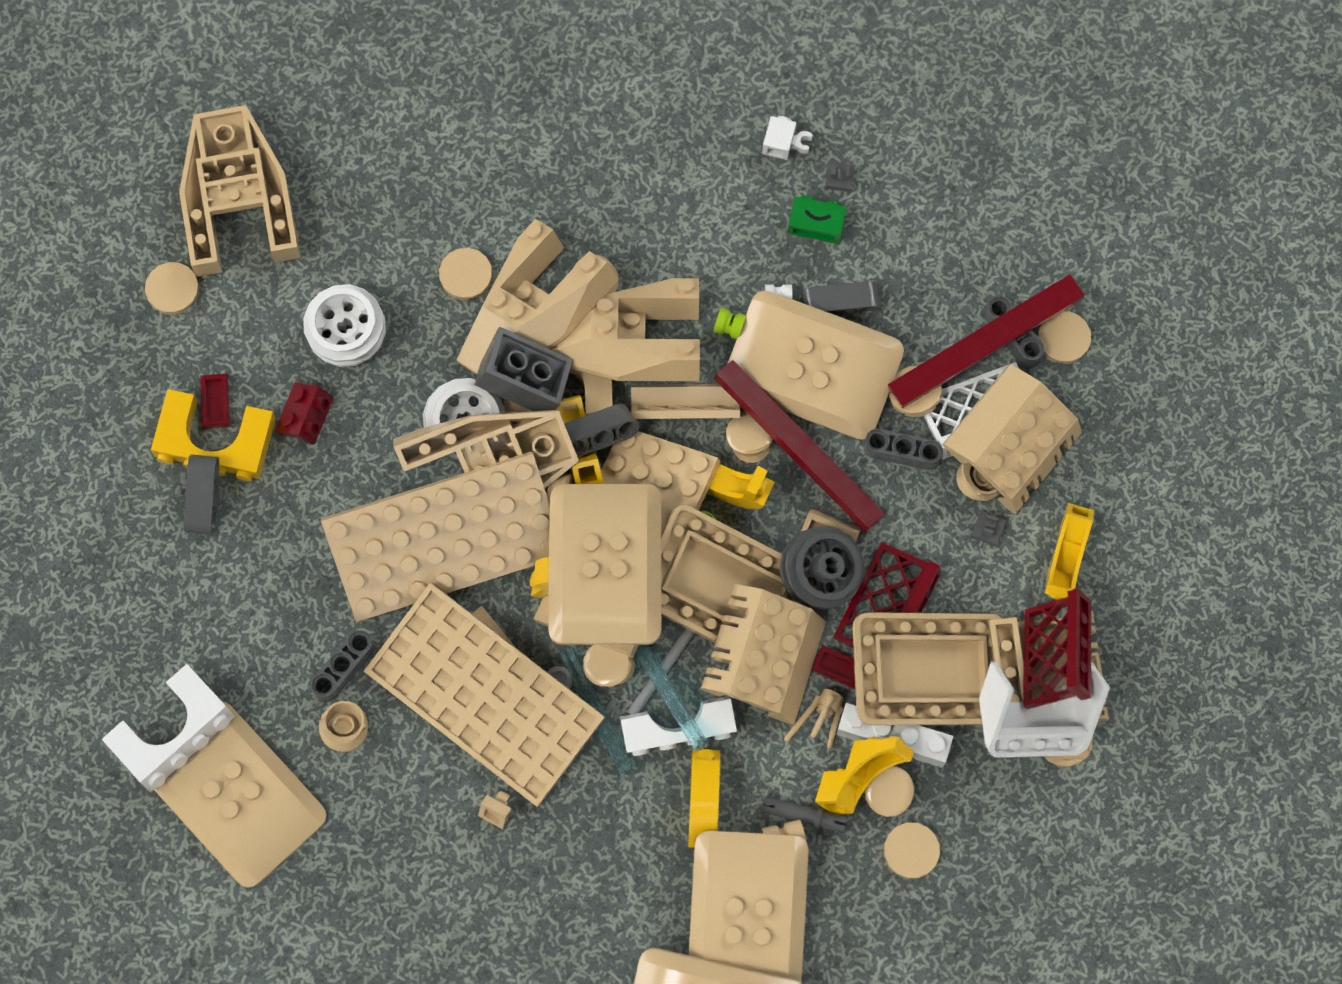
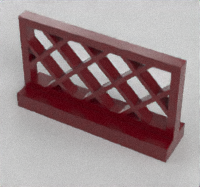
M881 542L833 639L854 648L853 638L849 639L843 636L842 633L845 627L852 625L858 616L855 609L858 602L868 599L874 611L871 613H887L893 610L895 613H898L897 609L901 607L900 613H922L941 576L940 565L932 561L929 563ZM884 551L895 556L898 564L882 569L880 559ZM914 564L922 568L918 577L906 579L904 567ZM878 565L879 571L874 572ZM900 569L904 582L888 586L884 574ZM882 576L886 588L870 593L867 585L869 580ZM914 584V586H913V588H912V590H911L910 587H909V585ZM906 586L909 596L905 601L895 604L891 591ZM866 589L867 594L862 596L864 590ZM888 593L892 605L876 610L872 598ZM854 612L855 618L850 619Z
M1078 588L1069 590L1068 597L1025 609L1023 707L1027 710L1072 697H1077L1081 701L1091 698L1092 601ZM1067 607V613L1061 621L1055 618L1062 608ZM1045 614V618L1037 628L1034 627V616ZM1054 620L1058 625L1049 636L1043 633L1044 630ZM1066 629L1067 637L1059 645L1055 640ZM1041 635L1046 640L1035 652L1033 644ZM1053 644L1057 647V650L1047 661L1042 656ZM1066 653L1067 661L1061 669H1058L1054 665ZM1039 660H1042L1046 664L1034 676L1033 668ZM1053 668L1057 671V674L1046 685L1042 680ZM1065 677L1067 679V689L1058 692L1054 691ZM1039 684L1045 687L1038 697L1032 698V693Z

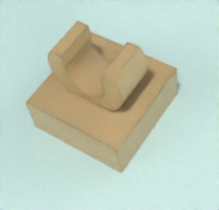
M499 791L495 799L486 795L481 803L478 816L503 829L511 811V808L507 806L510 795Z

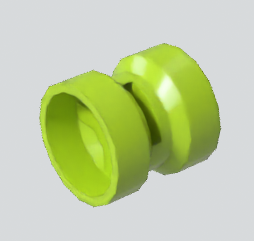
M721 307L714 326V332L729 334L731 338L737 340V337H740L746 315L742 313L734 314L731 313L730 309Z

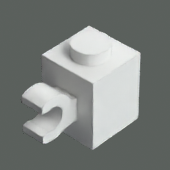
M771 116L763 143L762 154L788 160L790 149L807 154L809 146L801 144V141H812L813 134L808 131H802L794 135L796 122L784 116Z

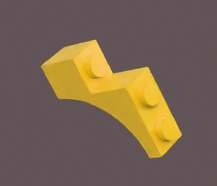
M1071 503L1067 504L1058 532L1057 544L1047 573L1045 594L1050 595L1053 599L1068 597V591L1075 589L1080 564L1094 519V510Z
M890 736L888 739L869 737L867 740H854L846 769L839 768L836 771H824L815 802L831 813L853 814L859 798L868 785L890 767L910 762L914 751L904 744V740L894 736Z

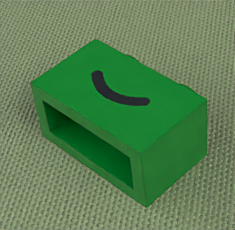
M807 195L795 196L787 234L839 245L847 207L842 206L836 201L821 202Z

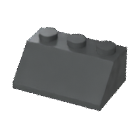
M499 327L480 363L474 385L531 411L555 410L561 403L573 359Z

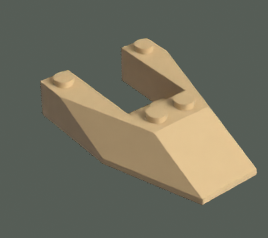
M243 105L194 114L179 194L191 267L196 277L222 272L213 215L263 206L270 250L275 263L301 258L285 173L247 106Z
M535 219L517 238L480 309L457 358V362L477 375L480 363L499 327L551 349L566 339L597 305V302L618 282L608 262L589 251L550 294H547L532 283L564 247L552 228Z
M671 278L606 294L566 339L552 347L551 350L573 359L570 369L616 381H699L700 339H645V320H699V278Z
M559 410L470 415L417 429L393 439L394 449L404 472L453 452L457 453L465 473L533 451L544 488H547L579 461Z

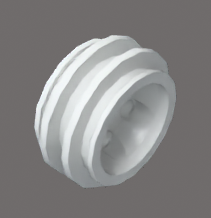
M350 284L334 285L321 291L309 303L303 318L304 334L313 352L324 362L338 367L356 366L369 360L380 349L386 334L385 317L376 298L365 289ZM344 307H353L350 312L344 311ZM332 312L335 313L332 319H326ZM367 315L368 321L366 323L359 322L361 316ZM329 330L331 331V336L324 338L322 333Z
M454 379L439 386L427 399L423 411V426L428 427L439 424L441 414L447 415L448 421L455 420L457 415L464 413L467 416L505 413V408L498 395L475 386V379ZM452 396L458 399V405L455 407L450 406L448 402ZM472 396L478 398L479 401L475 407L469 404V398ZM456 452L446 455L459 460Z

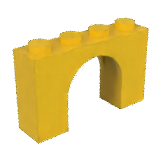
M167 389L151 447V452L157 457V461L170 465L173 464V461L181 462L187 468L190 454L219 457L220 476H225L226 472L236 474V478L244 481H252V478L260 479L276 420L273 411L246 406L236 440L223 450L215 452L204 451L197 448L190 439V429L198 401L193 394Z

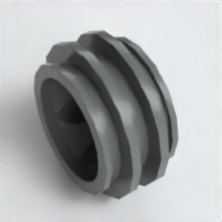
M820 526L801 531L789 540L781 555L780 573L783 586L795 601L808 608L823 610L843 605L856 594L863 581L864 562L861 550L851 536L838 528ZM815 543L821 546L819 553H816L813 549ZM804 558L808 560L806 568H803ZM809 577L815 582L813 587L807 581ZM828 582L832 583L834 587L831 592H828L825 587Z

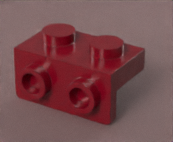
M294 382L275 431L281 435L300 438L310 445H315L332 404L333 396L319 386Z

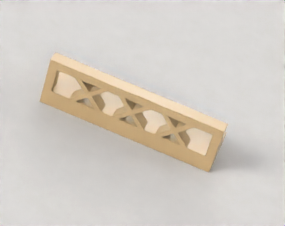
M719 384L631 385V414L635 419L740 418L739 404Z

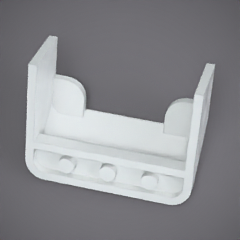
M1091 661V698L1081 701L1077 697H1072L1027 710L1023 707V702H1010L1014 688L998 664L991 662L979 697L985 746L992 756L998 758L1081 754L1090 745L1110 687ZM1067 684L1061 686L1056 692L1067 689Z

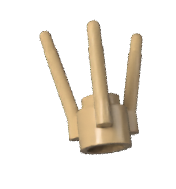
M824 689L821 696H815L809 708L784 737V741L788 742L816 707H818L817 712L820 715L811 732V737H816L825 717L831 718L834 715L827 747L829 749L832 748L839 717L844 709L840 706L843 697L830 689Z

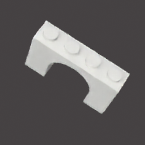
M187 664L166 682L184 702L187 709L185 727L174 740L162 745L147 744L124 721L120 722L102 738L105 744L150 793L155 788L163 785L168 776L176 769L183 767L196 751L204 748L209 740L219 731L224 730L235 717Z

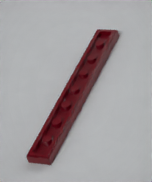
M1071 274L892 381L888 384V388L901 408H904L1081 301L1085 295Z
M734 360L716 373L713 379L864 532H867L885 514Z

